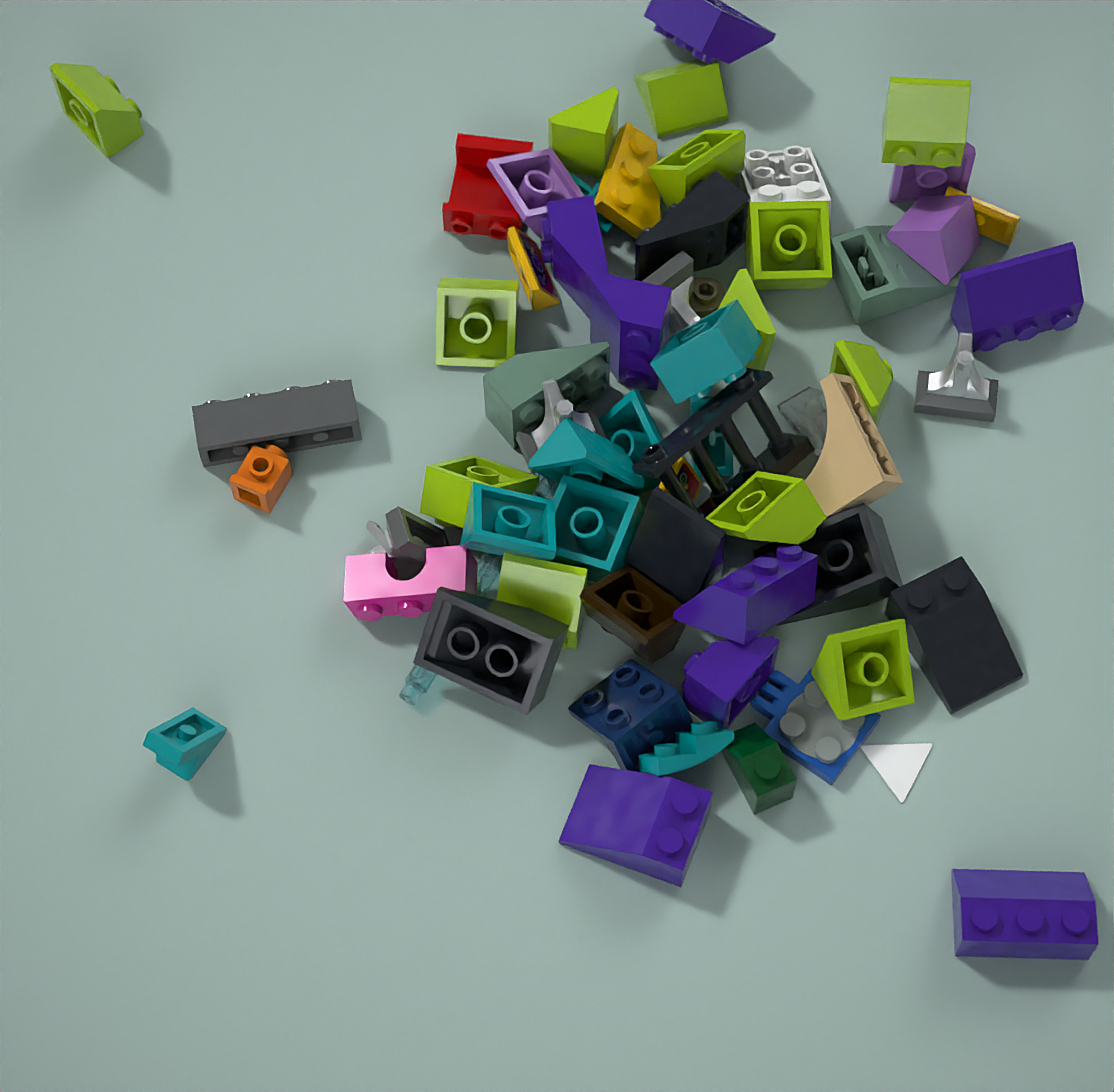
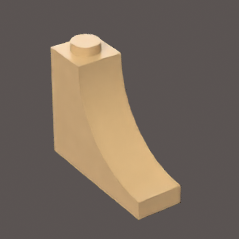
M831 373L819 381L827 406V433L821 455L812 472L805 479L806 485L827 518L863 502L868 506L903 484L853 377Z

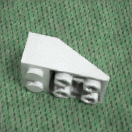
M789 146L779 151L751 150L745 154L744 170L738 174L741 190L751 197L750 202L828 200L831 238V198L811 148Z

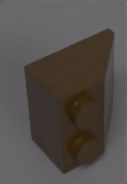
M628 564L583 589L579 596L590 618L600 624L604 631L616 636L632 648L639 657L648 660L652 664L675 649L687 625L673 619V612L683 604Z

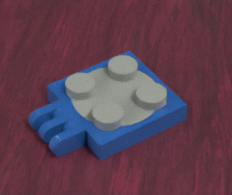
M812 669L808 671L799 684L780 671L774 670L769 676V680L780 690L766 682L759 689V692L771 702L769 703L762 697L755 695L749 703L752 708L771 720L764 731L778 743L781 751L832 786L877 726L881 715L876 712L847 720H839L811 674Z

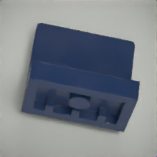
M633 659L617 667L609 676L591 690L585 692L568 707L571 716L608 743L620 769L640 772L638 754L654 752V745L676 743V732L691 730V723H693L680 692Z

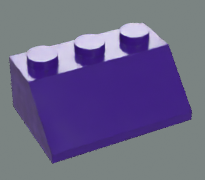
M651 0L644 14V17L656 24L653 29L654 31L673 39L672 42L693 52V56L709 64H712L714 59L730 64L772 42L776 36V33L721 0Z
M1073 242L960 273L950 317L958 334L960 332L972 334L973 352L979 350L983 352L991 351L1003 343L1014 340L1026 341L1039 333L1053 329L1056 331L1065 330L1074 323H1077L1084 299L1076 248Z
M592 271L590 277V342H608L610 345V371L618 383L626 384L636 390L649 389L657 391L660 378L650 363L669 339L672 288Z
M780 544L749 564L731 572L728 576L712 584L673 612V619L745 645L815 601L818 555L803 551L796 544Z
M952 869L955 956L1089 960L1099 945L1096 900L1085 872Z

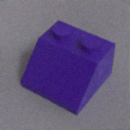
M774 636L754 638L745 645L733 640L715 641L703 653L697 650L689 658L683 669L686 674L681 688L684 689L683 700L688 711L703 722L714 721L717 722V728L727 730L746 708L751 699L759 692L761 686L769 680V676L775 668L780 641Z

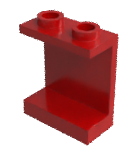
M458 133L455 144L457 164L449 202H443L442 205L444 231H452L459 235H484L498 240H505L508 238V228L515 227L521 231L523 220L487 167V162L489 159L532 152L533 142Z

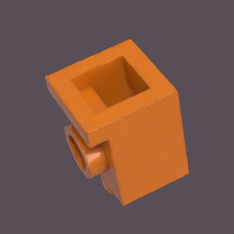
M267 444L264 449L253 445L237 473L232 474L229 479L234 499L270 514L293 476L290 461L287 459V454L275 445Z

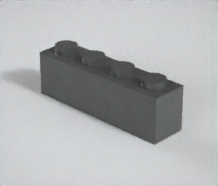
M333 379L325 381L320 385L308 387L292 386L279 392L267 394L251 393L243 398L226 401L210 400L203 405L192 406L197 447L203 468L244 461L253 445L264 449L267 444L279 447L285 453L362 440L352 379L343 381Z

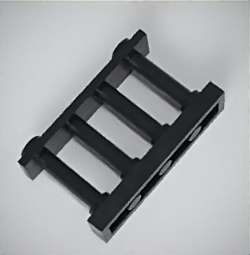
M746 368L747 371L741 377L729 383L665 439L646 448L641 454L642 458L631 466L633 472L655 479L659 477L671 496L704 518L712 513L757 471L784 476L788 474L815 449L808 437L783 433L759 391L774 379L770 371ZM745 402L749 405L769 440L768 447L756 458L730 416ZM716 427L719 428L740 464L739 472L727 483L701 442ZM687 452H689L711 489L710 498L698 508H696L672 468V465Z

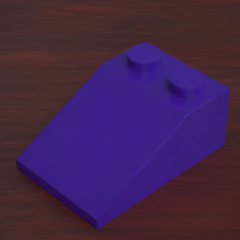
M593 195L546 202V218L540 219L543 239L540 241L543 263H551L553 278L590 319V277L592 271L609 274Z
M589 764L559 838V844L682 887L711 810L713 792L672 777Z

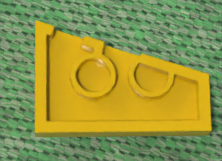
M627 122L618 130L594 203L597 212L637 239L638 235L645 228H652L661 220L659 191L647 168L658 162L657 143Z

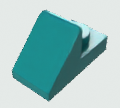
M192 707L149 730L143 746L156 754V762L182 779L189 781L224 737L227 728Z

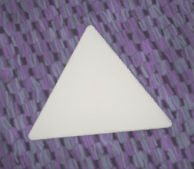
M931 743L861 746L863 752L901 803L906 799L932 748Z

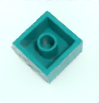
M736 299L673 334L651 361L650 365L676 405L689 397L692 402H695L709 394L713 390V384L721 380L728 384L741 377L747 371L745 366L755 359L756 355L754 352L763 339Z
M562 475L552 499L554 500L557 552L555 558L550 560V562L587 569V580L597 582L625 566V558L644 513L641 499L635 495Z

